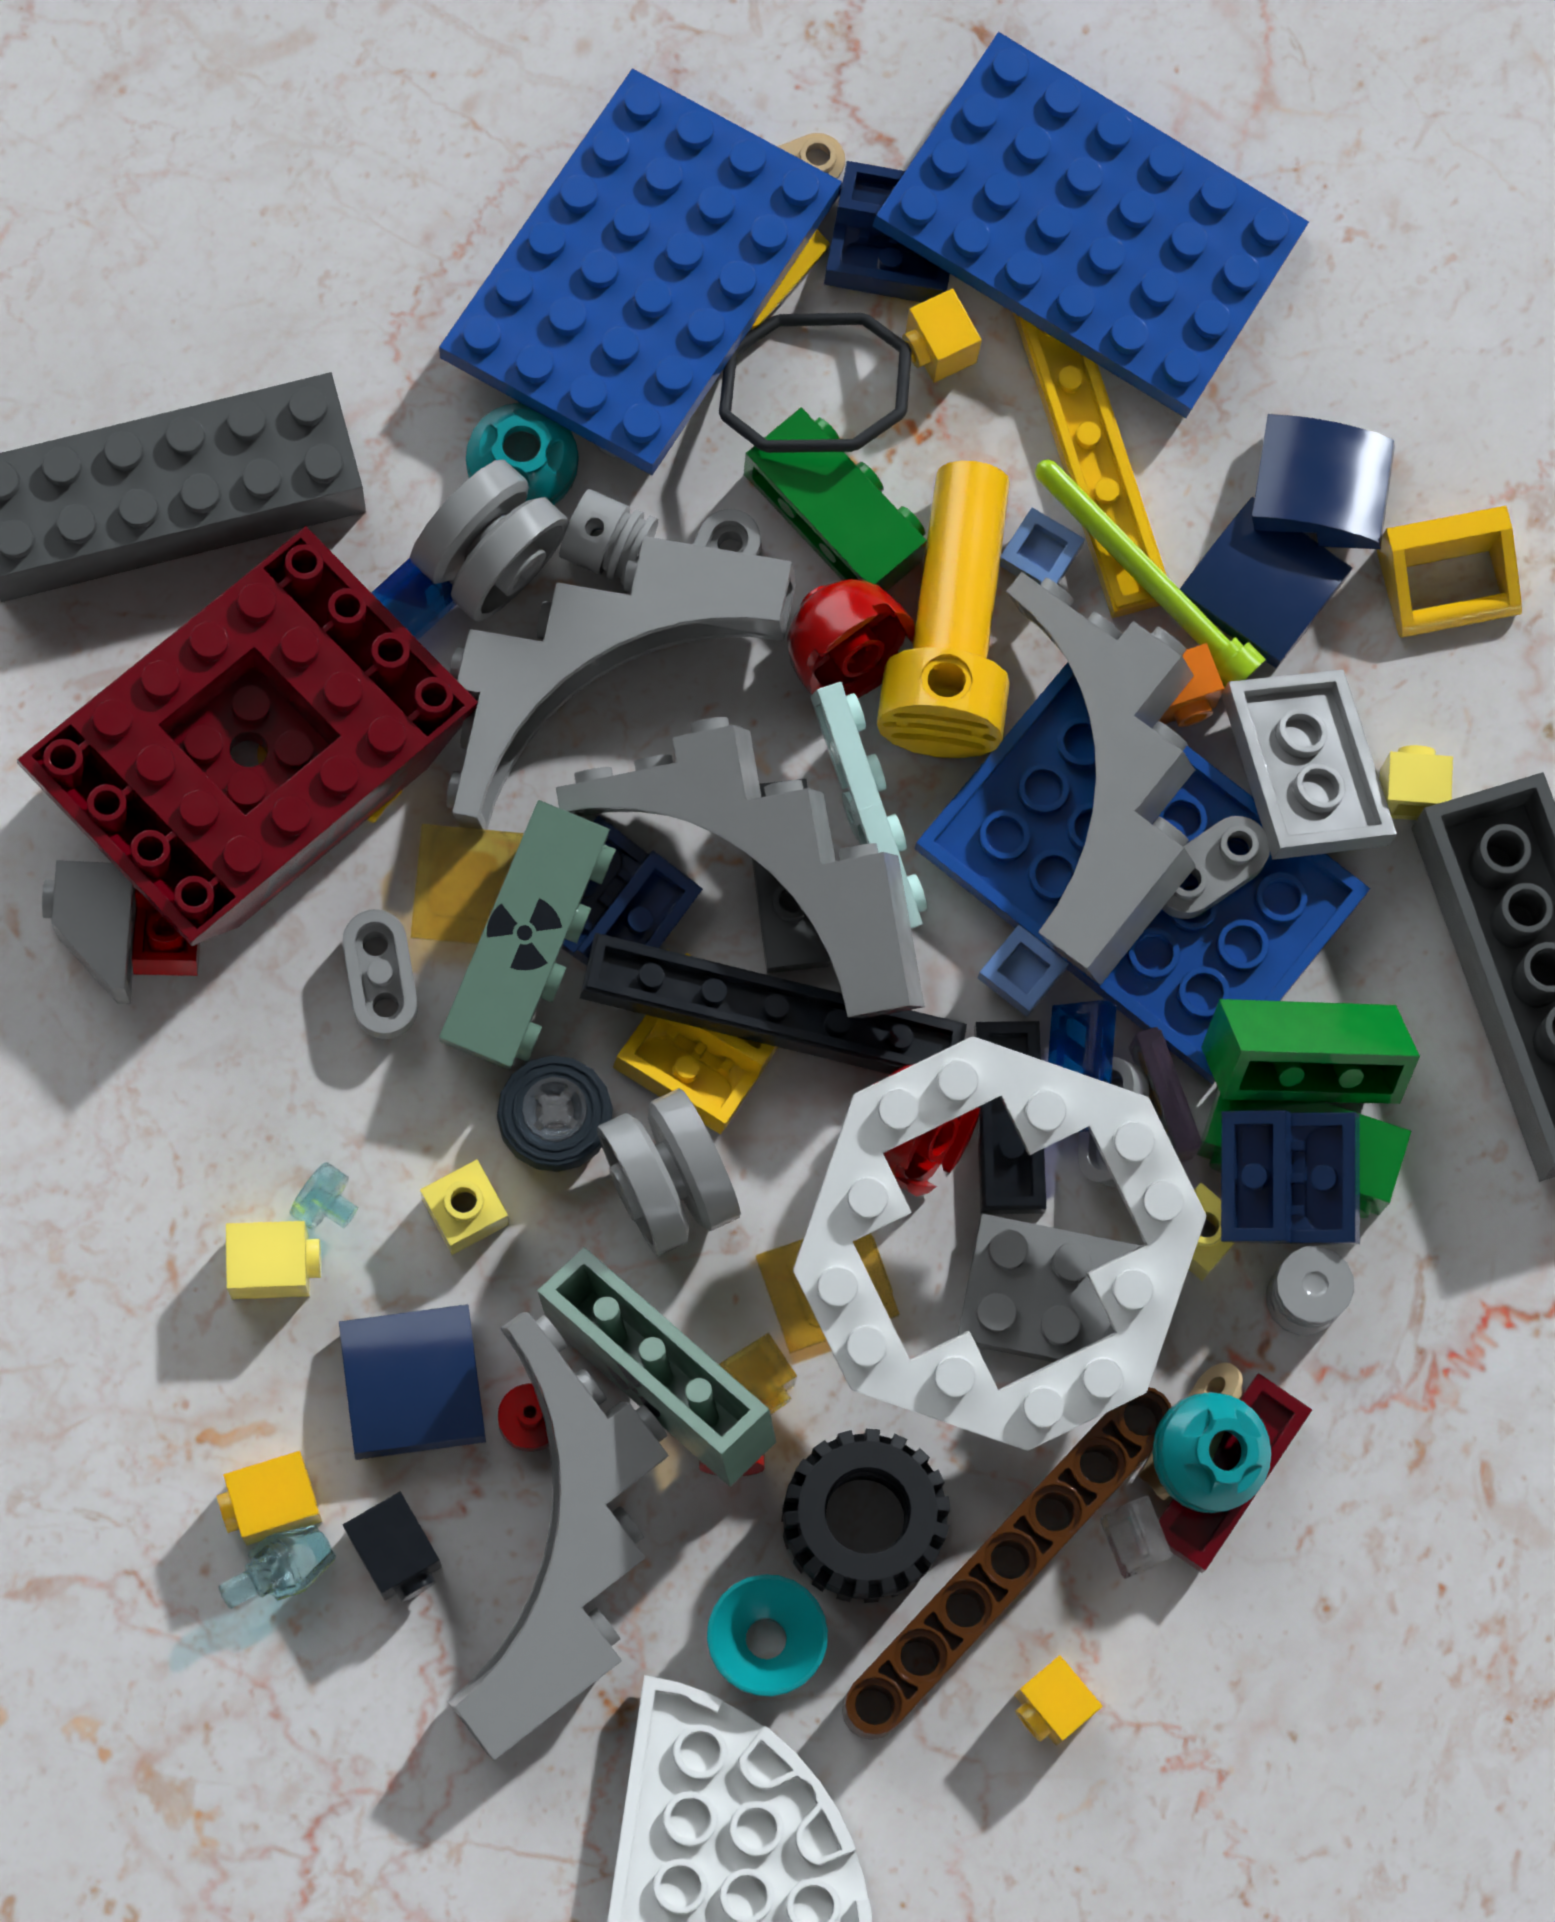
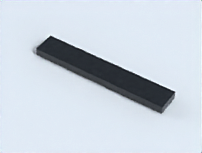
M595 933L592 940L579 998L886 1074H891L904 1066L918 1063L963 1041L967 1028L965 1023L912 1010L864 1019L851 1018L847 1016L842 993Z

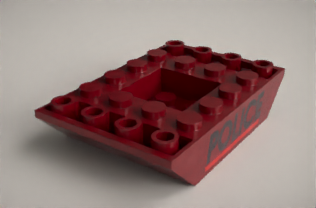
M305 526L17 759V764L191 946H194L240 927L401 790L426 771L462 727L463 721L475 711L478 701ZM253 741L264 748L267 756L257 766L244 767L232 759L230 752L240 742Z

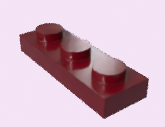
M1258 1373L1240 1400L1257 1413L1269 1435L1271 1462L1267 1479L1312 1412V1409ZM1225 1431L1212 1461L1218 1468L1229 1471L1240 1460L1241 1446L1234 1435ZM1256 1495L1234 1509L1217 1513L1197 1512L1172 1499L1148 1537L1203 1573Z

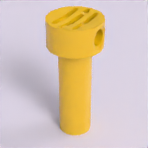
M961 460L949 462L938 469L934 485L913 647L891 656L884 666L877 717L879 732L892 744L914 753L941 758L982 756L996 750L1003 740L1010 682L1007 672L994 661L987 658L1010 481L1006 473L990 464Z

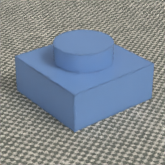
M1032 507L1001 554L999 566L1017 577L1023 572L1039 585L1045 577L1059 585L1082 549L1085 538Z
M1018 925L981 969L978 979L1028 1017L1066 971L1069 963L1022 926Z

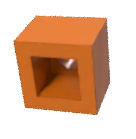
M1207 643L1187 649L1183 654V658L1194 677L1158 721L1164 724L1176 721L1178 727H1186L1199 723L1213 714L1212 709L1217 707L1225 688Z

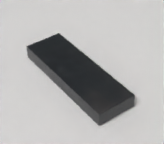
M1039 1021L975 1023L974 1037L1041 1060ZM999 1096L979 1106L980 1112L977 1128L980 1214L1045 1213L1047 1207L1044 1148L1028 1155Z

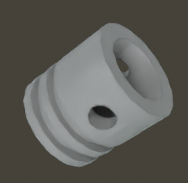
M588 489L579 501L561 543L559 557L599 575L605 570L607 571L606 578L616 581L618 577H621V584L624 585L628 560L635 561L640 555L644 536L655 537L658 519L649 516L647 520H644V512L634 510L630 514V506ZM603 530L599 536H592L595 531Z
M1323 1246L1303 1247L1292 1252L1271 1276L1266 1289L1267 1308L1272 1319L1284 1330L1296 1335H1314L1326 1330L1349 1306L1354 1293V1276L1348 1263L1337 1252Z

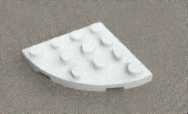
M644 1675L607 1922H872L870 1901L867 1895L864 1875L856 1854L855 1844L836 1805L819 1779L797 1753L769 1728L762 1726L744 1712L723 1702L722 1699L679 1682Z

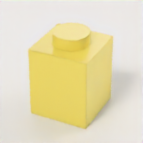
M305 1221L226 1223L227 1290L231 1299L310 1297L309 1278H321L320 1239H309Z

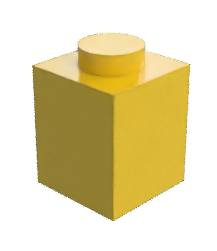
M300 1450L223 1474L228 1492L216 1495L227 1533L240 1530L241 1537L246 1546L322 1522Z

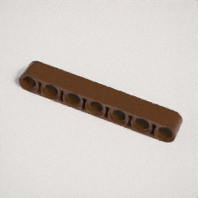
M1148 1387L1147 1393L1106 1412L853 1683L843 1700L842 1714L844 1722L852 1733L860 1738L874 1740L883 1738L892 1732L1153 1451L1156 1431L1147 1436L1136 1435L1126 1426L1124 1412L1126 1408L1133 1405L1148 1408L1155 1416L1157 1430L1159 1422L1171 1408V1403L1163 1393L1155 1388ZM1089 1452H1098L1105 1455L1112 1464V1479L1105 1483H1094L1088 1480L1081 1472V1456ZM1045 1499H1054L1061 1502L1068 1510V1526L1059 1531L1047 1530L1041 1526L1035 1513L1036 1504ZM1002 1546H1009L1018 1550L1024 1558V1574L1015 1579H1007L998 1575L991 1564L993 1550ZM960 1593L974 1598L980 1607V1621L976 1625L967 1628L954 1624L946 1612L948 1598ZM915 1641L923 1642L930 1646L936 1657L934 1671L924 1676H917L908 1672L902 1665L900 1657L902 1647ZM871 1689L885 1694L891 1704L889 1720L878 1725L868 1724L861 1720L855 1708L857 1695Z

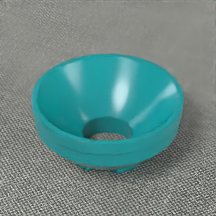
M519 402L496 408L479 421L468 441L465 460L468 478L495 460H505L527 480L529 489L526 501L545 497L555 505L565 497L573 486L577 476L579 456L576 441L569 429ZM528 432L539 440L540 450L532 460L518 462L510 459L504 453L503 444L512 433Z
M1210 1392L1194 1394L1178 1401L1161 1419L1154 1435L1152 1453L1154 1468L1160 1483L1178 1503L1197 1512H1224L1246 1503L1257 1494L1264 1484L1270 1469L1271 1446L1264 1423L1257 1413L1245 1402L1230 1395ZM1221 1431H1227L1234 1435L1241 1446L1240 1460L1229 1471L1218 1468L1211 1460L1209 1454L1211 1440Z
M761 1574L747 1577L733 1584L721 1595L713 1607L708 1622L707 1644L710 1657L717 1671L728 1683L740 1691L754 1696L774 1697L788 1694L801 1687L815 1674L823 1661L827 1649L828 1628L825 1614L819 1602L807 1588L792 1579L780 1575ZM760 1620H771L777 1623L783 1629L786 1636V1645L783 1651L771 1659H761L755 1656L746 1644L748 1629Z

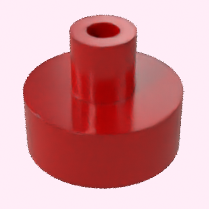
M532 1383L514 1387L503 1397L498 1408V1426L503 1438L512 1447L525 1452H536L549 1447L545 1421ZM532 1411L536 1415L533 1418H527L525 1414Z

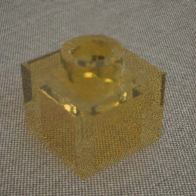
M769 1332L718 1364L769 1408L770 1415L792 1400L787 1391L795 1386L797 1375Z

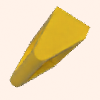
M1507 505L1386 528L1382 536L1381 549H1376L1400 638L1522 614L1513 527ZM1489 551L1500 594L1412 611L1407 567Z

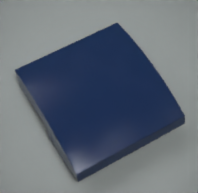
M853 161L846 162L824 285L921 303L947 291L950 273L872 226L875 216L905 171Z
M1268 414L1252 513L1254 530L1316 533L1318 547L1381 549L1395 449L1394 440L1372 431L1338 422L1301 416Z
M1252 496L1198 563L1180 590L1215 626L1233 639L1236 637L1243 645L1249 642L1266 659L1265 661L1277 669L1307 632L1315 617L1345 582L1353 567L1326 548L1318 547V543L1303 532L1254 530L1252 513L1255 498Z
M599 815L593 822L610 829L605 845L616 849L602 885L590 880L580 904L590 907L591 911L578 943L576 944L565 939L562 946L564 951L586 966L595 933L659 948L703 890L702 887L654 850L648 854Z
M1222 1111L1221 1241L1265 1244H1360V1115L1356 1112Z
M468 1304L339 1321L355 1460L486 1443Z

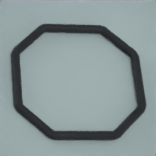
M865 313L779 314L773 316L745 336L723 369L719 415L722 421L759 450L767 453L852 452L859 450L898 423L906 415L908 409L911 348L907 342ZM863 325L899 352L895 409L853 439L767 440L731 412L737 355L780 326Z

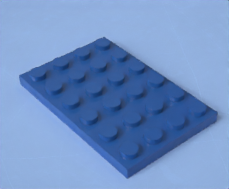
M998 31L878 211L872 226L1177 414L1187 418L1301 237L1309 221Z
M632 68L439 346L440 358L644 472L653 475L839 197L842 181Z
M1067 662L1003 738L997 749L992 751L918 839L914 849L1012 927L1022 926L1069 963L1067 970L1213 1085L1215 1079L1201 1046L1219 999L1281 1001L1371 888L1326 853L1272 860L1271 853L1269 852V857L1262 871L1254 879L1200 916L1190 919H1179L1168 915L1161 909L1104 982L1099 985L1054 951L1039 934V930L1059 903L1075 872L1086 842L1094 803L1096 769L1091 722L1081 688ZM1186 746L1183 752L1195 771L1158 817H1162L1181 831L1189 839L1188 842L1219 821L1232 816L1250 818L1262 827L1253 796L1190 747ZM1232 838L1227 841V846L1233 854L1245 855L1249 852L1248 844L1243 839ZM1189 874L1180 885V888L1187 891L1194 890L1198 887V881L1192 874Z

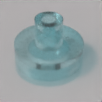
M329 1162L323 1163L303 1186L292 1204L289 1214L298 1221H305L306 1227L311 1230L317 1227L325 1217H328L344 1229L358 1211L356 1205L342 1196L349 1181V1176Z

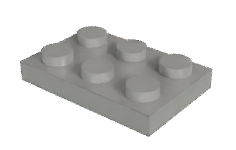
M1344 669L1228 682L1221 696L1258 815L1266 832L1272 860L1389 846L1397 832Z
M982 1213L975 1241L958 1336L969 1331L979 1348L1048 1362H1055L1115 1332L1086 1273L1141 1245Z

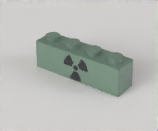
M541 800L537 801L440 1033L439 1041L509 1071H511L516 1058L528 1062L542 1029V1026L531 1022L540 999L553 1002L567 967L556 963L565 939L576 944L578 943L590 914L591 908L580 904L590 880L602 885L616 849L605 845L610 829Z
M585 1247L537 1290L545 1316L558 1330L560 1335L640 1407L645 1405L665 1430L729 1487L777 1442L769 1408Z

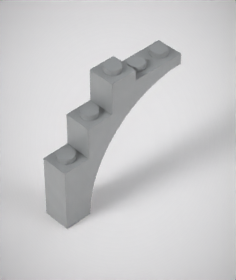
M644 536L640 555L635 561L628 560L626 566L624 592L631 593V595L557 582L552 602L544 601L539 612L537 637L544 639L543 642L469 629L465 648H456L450 668V674L478 701L476 712H473L466 718L462 725L460 744L461 748L467 749L462 772L453 771L447 791V808L453 809L452 813L461 830L486 835L498 796L508 774L526 745L561 706L597 678L638 657L685 642L731 637H754L784 641L796 587V577L792 561Z
M1021 572L1006 592L1018 610L1039 627L1066 657L1083 694L1090 717L1095 746L1096 783L1093 812L1086 842L1067 888L1059 903L1039 930V934L1054 951L1101 985L1196 867V864L1184 848L1189 839L1162 817H1158L1195 771L1183 752L1188 745L1187 742L1170 727L1158 721L1194 675L1183 658V654L1187 649L1164 629L1157 626L1150 633L1133 621L1122 634L1112 623L1098 613L1092 612L1087 619L1071 608V605L1075 602L1074 598L1051 579L1045 577L1039 585Z
M728 717L699 720L690 724L692 733L672 737L676 763H673L672 755L651 756L634 761L636 771L613 775L611 767L587 769L574 773V784L556 787L559 808L577 816L609 812H643L670 816L715 833L745 851L783 885L812 922L829 954L839 980L848 1017L864 1019L925 1007L898 855L886 852L878 853L877 844L870 843L840 849V861H836L824 792L810 788L803 789L802 780H790L765 786L766 797H761L750 730L736 725H729Z
M521 1312L500 1329L519 1356L534 1387L547 1431L551 1453L553 1493L551 1520L544 1557L532 1592L516 1624L498 1651L467 1685L447 1701L487 1755L494 1761L622 1661L612 1648L620 1640L612 1625L598 1608L587 1614L582 1607L645 1559V1556L636 1545V1543L644 1538L638 1526L621 1506L611 1512L606 1504L669 1457L668 1453L659 1443L667 1437V1433L652 1412L645 1405L635 1410L630 1403L620 1401L604 1413L599 1405L606 1401L607 1398L599 1385L584 1368L577 1373L572 1371L560 1355V1352L567 1347V1344L558 1330L545 1315L535 1321L529 1312Z

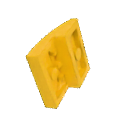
M646 1015L617 1055L613 1068L659 1097L678 1088L682 1089L693 1103L703 1123L721 1135L778 1047Z

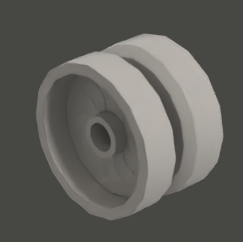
M505 460L493 461L465 481L442 504L426 524L414 543L410 554L412 563L434 584L454 580L451 590L452 600L475 622L485 620L500 611L533 580L561 544L569 524L568 518L547 498H536L526 501L529 489L527 480Z
M680 1088L650 1101L648 1120L656 1144L653 1143L642 1123L628 1113L597 1126V1134L616 1190L631 1219L636 1222L644 1239L657 1256L686 1244L688 1241L689 1223L681 1200L684 1201L695 1221L709 1231L724 1226L740 1218L741 1215L735 1191L715 1144L693 1103Z

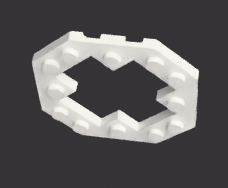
M972 1036L853 1094L806 1234L798 1252L793 1272L852 1391L1029 1451L1147 1393L1207 1215L1149 1097ZM999 1096L1028 1155L1088 1127L1144 1242V1245L1086 1273L1115 1332L1000 1389L997 1388L969 1331L909 1359L853 1244V1241L912 1213L883 1153Z

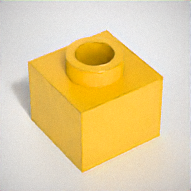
M953 288L909 308L906 333L902 335V339L911 348V362L916 368L924 366L933 383L977 363L982 339Z
M1061 1655L1055 1658L1014 1694L1022 1704L1015 1710V1713L1027 1730L1040 1742L1048 1736L1056 1746L1103 1707Z

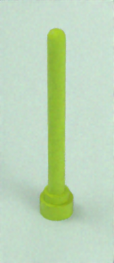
M1046 459L1037 464L1035 468L1037 480L1199 645L1207 643L1224 688L1230 681L1246 680L1266 660L1249 642L1243 645L1236 637L1230 641L1056 462Z

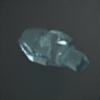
M316 1525L272 1534L248 1552L251 1562L245 1565V1571L219 1585V1591L230 1609L256 1595L263 1598L270 1594L275 1597L276 1601L286 1599L306 1591L335 1561L336 1555L332 1551L326 1536L319 1531Z

